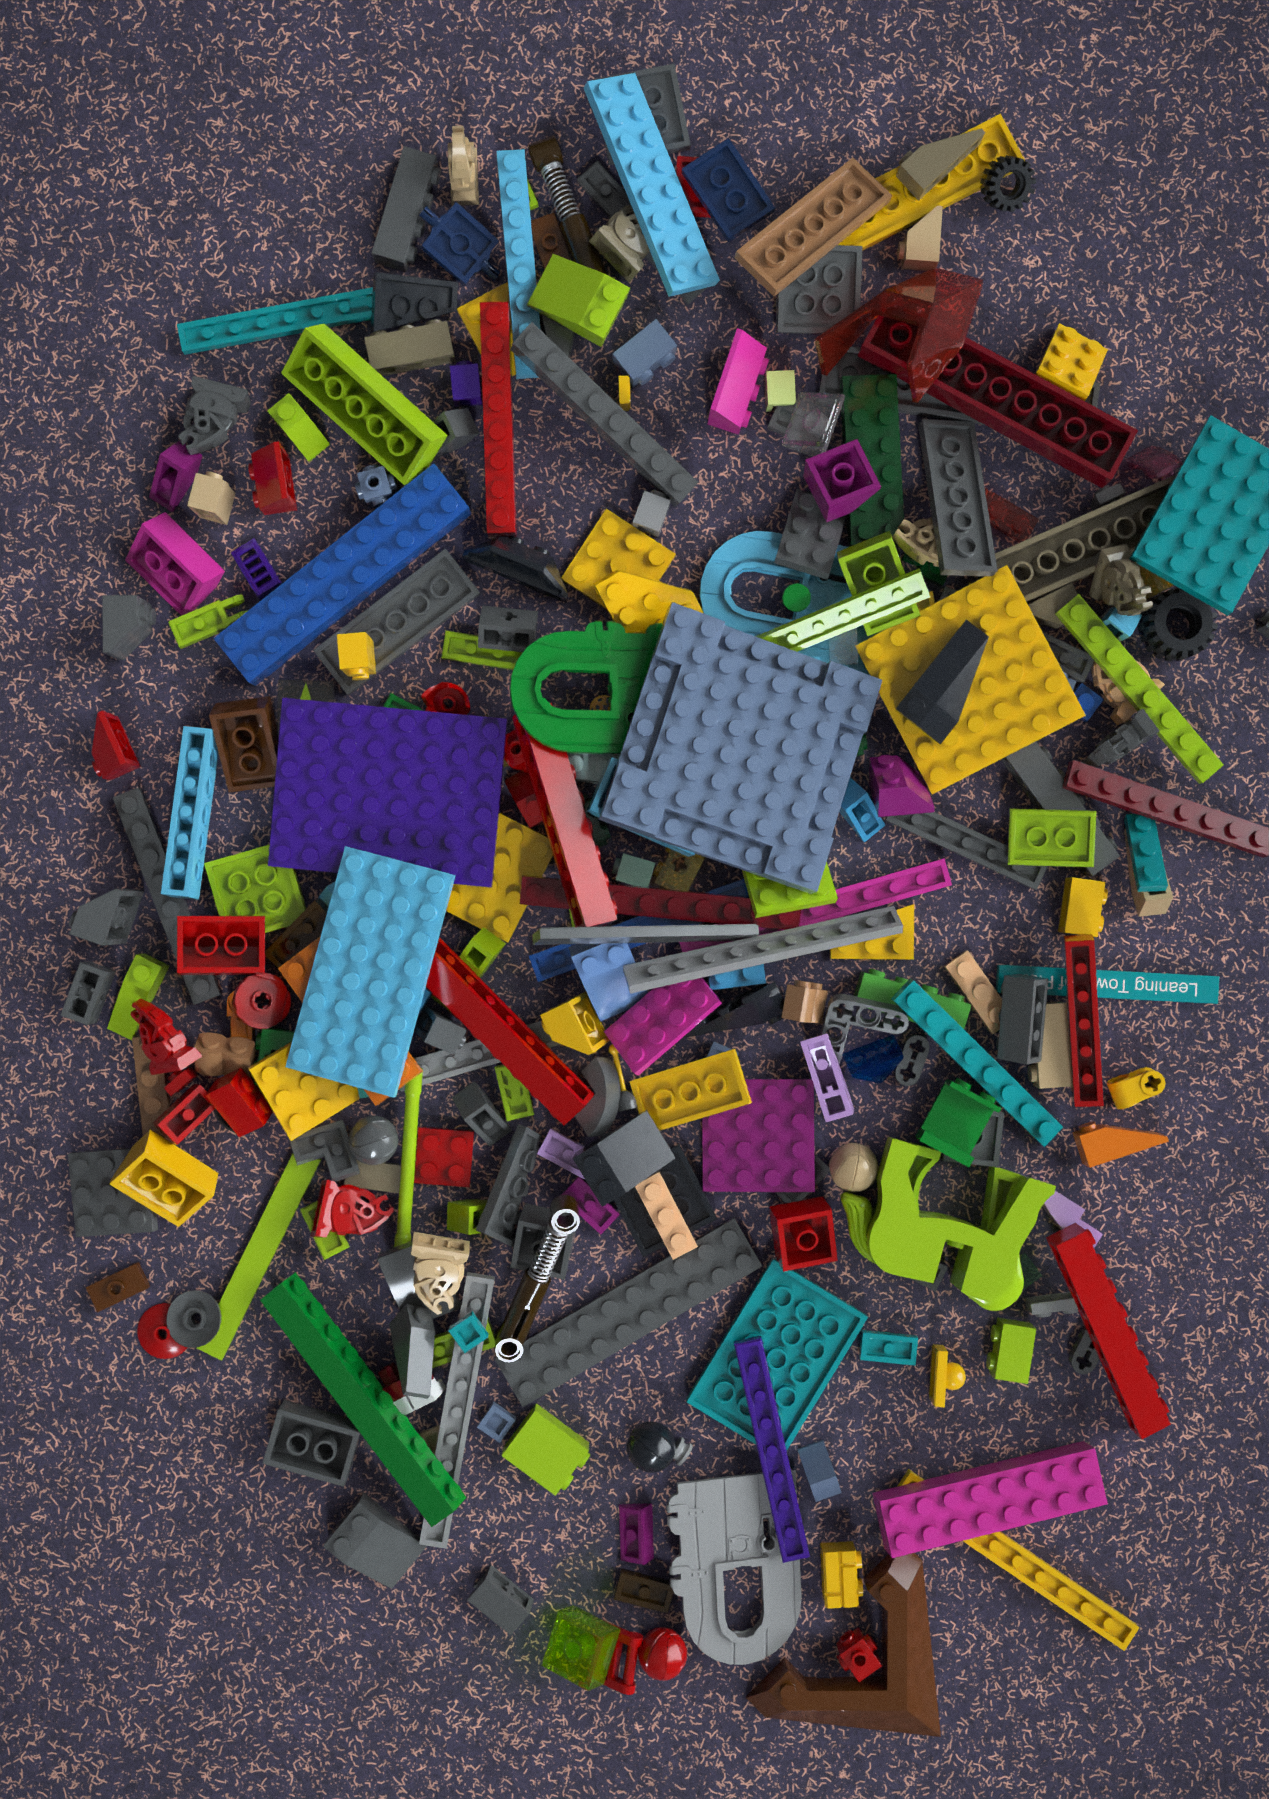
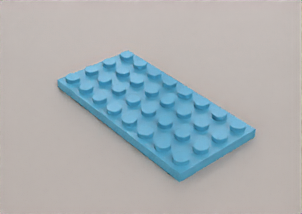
M345 846L286 1062V1068L394 1098L397 1096L456 875Z

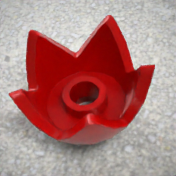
M441 682L428 688L421 695L423 702L427 706L426 711L467 715L470 712L468 695L460 686L454 683ZM447 698L451 699L453 706L447 707L444 700Z

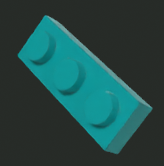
M1126 814L1124 823L1137 892L1166 891L1168 882L1156 821L1138 814Z

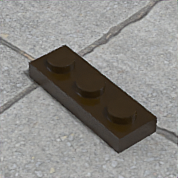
M320 897L314 900L265 951V956L277 968L321 936L328 906Z

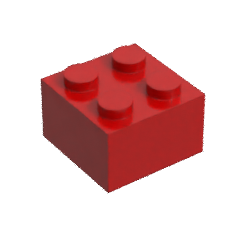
M823 1196L769 1207L775 1258L783 1272L838 1261L832 1209Z

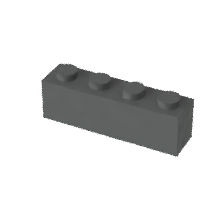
M406 146L403 147L372 250L375 263L404 272L408 271L409 264L413 265L417 257V248L415 247L417 237L422 238L425 230V221L419 215L426 206L431 210L433 203L432 187L433 184L438 185L441 176V168L438 166L436 155Z

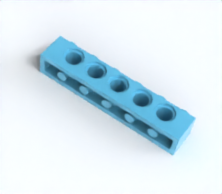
M183 726L161 894L170 897L199 900L219 754L213 730L209 728Z

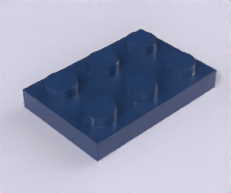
M729 138L682 168V175L728 243L775 211L774 205Z

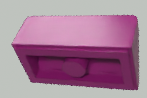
M620 1504L621 1561L645 1565L654 1559L652 1504Z

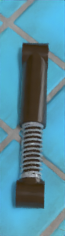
M552 135L528 144L527 147L537 173L540 172L542 174L554 207H556V212H558L557 215L561 221L559 228L573 262L607 275L598 250L589 242L593 236L586 218L578 212L579 208L576 207L575 198H572V190L569 189L570 185L567 184L566 175H563V157L555 136Z
M560 1195L551 1202L548 1230L543 1235L544 1238L541 1240L538 1251H536L537 1255L534 1256L535 1259H533L531 1267L527 1268L523 1274L502 1325L496 1329L495 1353L504 1362H514L522 1356L524 1341L550 1285V1273H552L567 1235L574 1232L579 1226L578 1203L570 1195ZM562 1213H570V1214L567 1215V1216H561V1215H560V1214H562Z

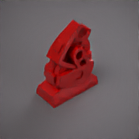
M139 999L132 1003V1007L135 1010L130 1015L140 1024L141 1048L151 1060L149 1065L151 1075L180 1071L203 1057L195 1047L186 1046V1037L181 1030H176L172 1026L173 1020L164 1011L144 999Z
M323 1180L321 1182L310 1237L326 1238L329 1232L341 1236L370 1233L378 1229V1226L391 1216L394 1209L389 1207L386 1211L381 1210L380 1203L383 1200H388L387 1195L376 1198L372 1192L366 1189H360L353 1185L338 1187L334 1181ZM360 1196L365 1197L369 1202L360 1199Z

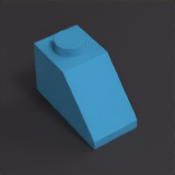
M850 777L839 813L861 840L866 842L882 829L885 823L881 817H878L876 808L868 793Z

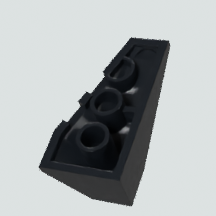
M965 620L895 710L937 743L941 744L959 721L989 636L968 620Z
M768 980L765 984H761L718 1007L683 1038L764 1024L767 1021L772 1025L783 1019L781 1016L784 1000L776 983Z

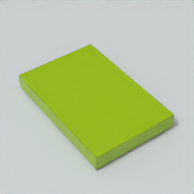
M1009 808L1007 864L1094 867L1096 811Z

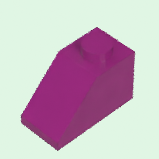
M180 441L162 452L159 456L149 498L173 512L193 483L195 474L199 471L202 455L199 453L190 455L186 445H182Z

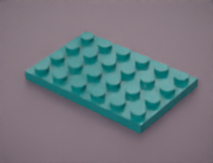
M1210 415L1206 419L1129 559L1228 616L1233 612L1269 546V448Z
M772 1257L687 1396L686 1402L756 1444L734 1342L761 1336L787 1451L868 1316L795 1270L783 1272L777 1259Z

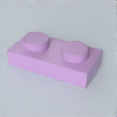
M550 1128L537 1154L585 1179L573 1160L575 1152L585 1146Z

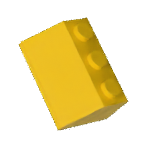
M150 1129L132 1146L109 1184L179 1227L214 1196L219 1173Z

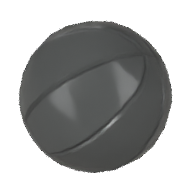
M371 1115L360 1119L353 1126L349 1134L351 1153L357 1160L368 1165H379L388 1161L398 1147V1133L395 1126L388 1119L381 1116Z

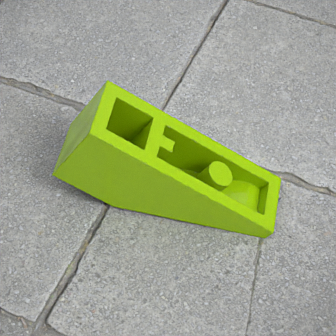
M483 927L470 940L459 957L481 979L506 943ZM433 995L431 996V998L451 1012L439 999Z
M136 954L123 980L107 1029L129 1040L135 1037L140 1024L130 1015L135 1010L132 1007V1003L139 999L152 1003L169 965L147 954Z

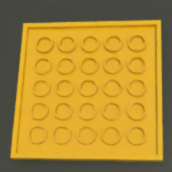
M1008 565L998 569L994 576H985L919 611L921 616L890 627L855 646L869 675L882 679L879 694L931 794L1086 716ZM965 620H968L988 635L989 638L959 721L944 741L939 744L895 709Z

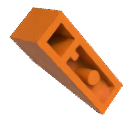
M1095 1122L1082 1124L1079 1126L1080 1130L1072 1132L1082 1164L1089 1168L1169 1142L1168 1137L1161 1133L1096 1124Z

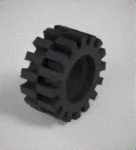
M1007 155L1005 157H997L998 162L991 161L989 163L991 169L985 168L983 172L987 175V178H981L980 184L985 185L984 188L980 189L981 194L986 195L983 199L985 202L990 203L989 206L1002 211L1013 212L1015 208L1021 209L1024 207L1022 202L1028 203L1030 201V198L1027 197L1028 193L1034 194L1035 189L1030 187L1031 184H1036V179L1031 177L1035 172L1034 169L1029 168L1031 164L1024 161V159ZM1012 172L1016 177L1015 187L1010 194L1003 195L1000 191L1001 180L1005 174Z

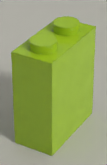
M536 1403L503 1447L501 1456L556 1496L560 1489L566 1490L574 1477L571 1474L577 1466L582 1468L589 1459V1442Z

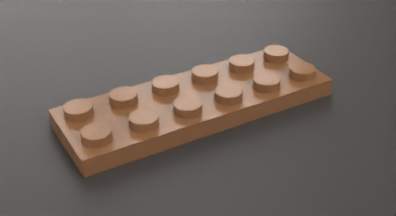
M851 158L739 248L734 258L775 297L887 205L892 195L854 158Z

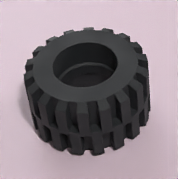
M1180 588L1170 589L1152 599L1153 606L1141 614L1140 620L1143 623L1138 625V632H1144V636L1140 637L1141 642L1147 641L1149 644L1145 649L1148 652L1154 650L1156 652L1154 657L1158 659L1165 657V661L1170 662L1173 660H1184L1205 650L1209 646L1207 643L1213 641L1215 637L1212 632L1217 630L1218 623H1213V619L1218 618L1217 612L1212 613L1210 605ZM1169 610L1180 611L1187 617L1190 630L1185 640L1175 638L1168 631L1166 617Z

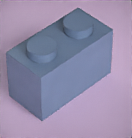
M655 319L612 354V362L623 376L628 375L630 377L632 387H635L638 383L644 385L654 376L653 372L660 366L665 368L675 360L677 344L658 320Z

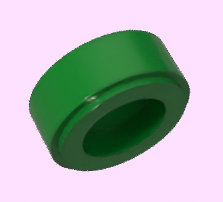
M798 583L788 586L782 594L783 605L791 612L803 611L808 607L811 600L808 588Z

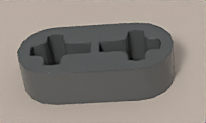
M913 1034L908 1036L903 1042L893 1074L896 1081L904 1086H911L917 1083L922 1073L930 1048L929 1042L923 1036ZM918 1039L920 1040L919 1045L923 1047L922 1052L917 1051L914 1059H911L913 1049L909 1048L910 1043H916ZM909 1061H911L910 1071L914 1075L912 1078L907 1077L906 1081H904L900 1070L901 1068L906 1069Z
M1085 1326L1082 1328L1068 1357L1071 1367L1080 1374L1092 1372L1099 1361ZM1086 1353L1085 1357L1089 1361L1087 1364L1082 1363L1079 1367L1076 1359L1078 1356L1083 1357Z

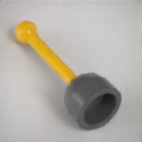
M612 1044L609 1046L608 1051L613 1056L620 1081L621 1093L618 1112L636 1108L637 1103L633 1092L626 1090L618 1057L619 1052Z

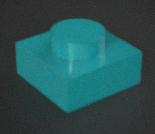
M473 1311L451 1325L448 1330L464 1353L487 1339L489 1335Z

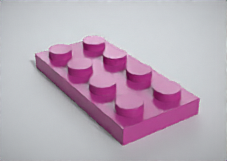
M703 978L653 988L606 1029L604 1033L632 1072L639 1076L720 1006L722 1002Z

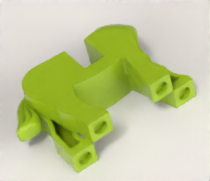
M887 1137L876 1177L878 1197L875 1206L872 1208L870 1201L863 1196L849 1192H843L840 1195V1200L846 1213L849 1235L858 1252L889 1274L934 1283L944 1244L947 1242L948 1245L959 1248L950 1283L986 1310L999 1311L1012 1305L1021 1295L1024 1286L1019 1257L1020 1249L1036 1224L1042 1205L1048 1198L1054 1195L1056 1186L1013 1171L989 1166L980 1226L951 1215L921 1211L918 1204L921 1183L930 1168L939 1161L941 1152L916 1143Z

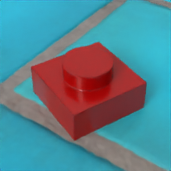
M192 1067L184 1071H175L167 1078L170 1083L164 1089L170 1096H173L199 1075Z

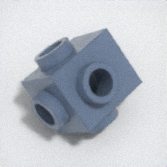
M377 464L369 465L363 468V472L357 473L359 482L355 483V488L359 500L364 499L368 507L378 508L394 495L393 490H397L394 475L388 474L384 466L379 467ZM379 482L376 487L369 486V484Z

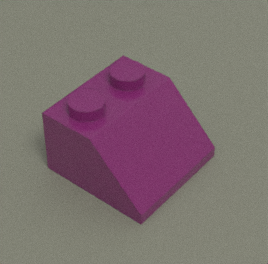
M858 439L805 460L803 476L826 523L852 513L881 489V485Z
M881 755L869 759V788L878 817L934 812L935 807L921 773L898 755Z

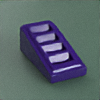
M255 538L231 552L249 585L260 600L264 599L282 584L281 579ZM252 548L255 549L256 553L244 560L241 559V555ZM257 558L261 559V562L249 569L246 567L247 564ZM265 566L266 571L253 578L251 574ZM269 575L271 576V580L258 586L257 583Z

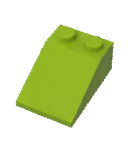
M553 254L527 306L602 347L628 297L630 288L602 272Z
M890 531L837 552L839 564L852 596L906 574ZM915 603L868 622L863 626L867 636H870L921 615Z

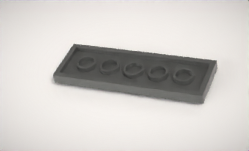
M922 419L918 426L940 575L994 576L998 570L975 424L968 421Z
M445 548L313 651L349 696L481 594ZM366 632L374 642L376 674L369 675L367 680H352V677L347 676L340 670L337 634Z

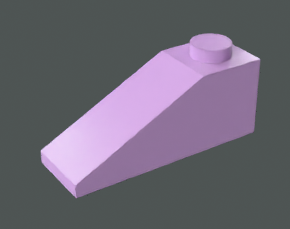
M828 1033L800 1041L825 1122L853 1115L854 1107Z

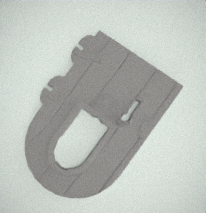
M791 1468L792 1478L797 1496L796 1470L794 1468ZM763 1472L677 1482V1492L668 1498L666 1511L667 1513L676 1512V1516L667 1517V1525L675 1535H679L680 1554L675 1555L671 1560L669 1573L670 1575L679 1574V1577L670 1578V1587L677 1596L682 1597L685 1626L693 1642L700 1650L716 1661L730 1665H746L761 1661L775 1653L788 1640L797 1624L802 1598L800 1559L786 1563L782 1562ZM763 1518H768L767 1533L770 1535V1540L767 1543H764L766 1537L764 1535ZM741 1566H760L761 1597L763 1601L760 1619L753 1628L744 1631H731L725 1619L723 1571L734 1570V1568Z

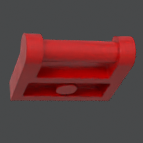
M605 1620L596 1622L588 1678L622 1694H634L636 1687L634 1675L638 1649L642 1646L643 1635L638 1632L627 1631ZM624 1643L628 1647L622 1679L618 1677Z

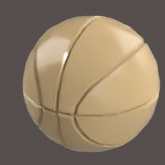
M860 1143L842 1145L833 1153L829 1162V1170L834 1183L842 1190L853 1193L864 1191L874 1183L879 1170L874 1153L867 1146Z

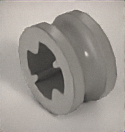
M679 1437L675 1442L676 1452L673 1459L676 1460L675 1463L678 1466L685 1462L693 1448L691 1443L686 1444L684 1442L685 1439L683 1437Z

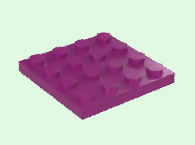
M745 1079L752 1103L702 1118L703 1192H815L814 1084L812 1079Z

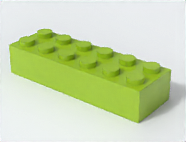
M323 323L304 329L281 374L403 485L411 482L429 467L448 435L327 325Z

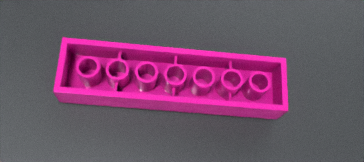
M1085 1441L872 1493L884 1549L891 1558L1108 1504L1096 1450Z

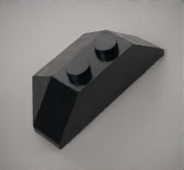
M509 535L508 538L499 536L467 549L462 555L465 562L567 604L569 598L553 557L549 556L550 552L539 546H535L534 549L524 545L523 540Z

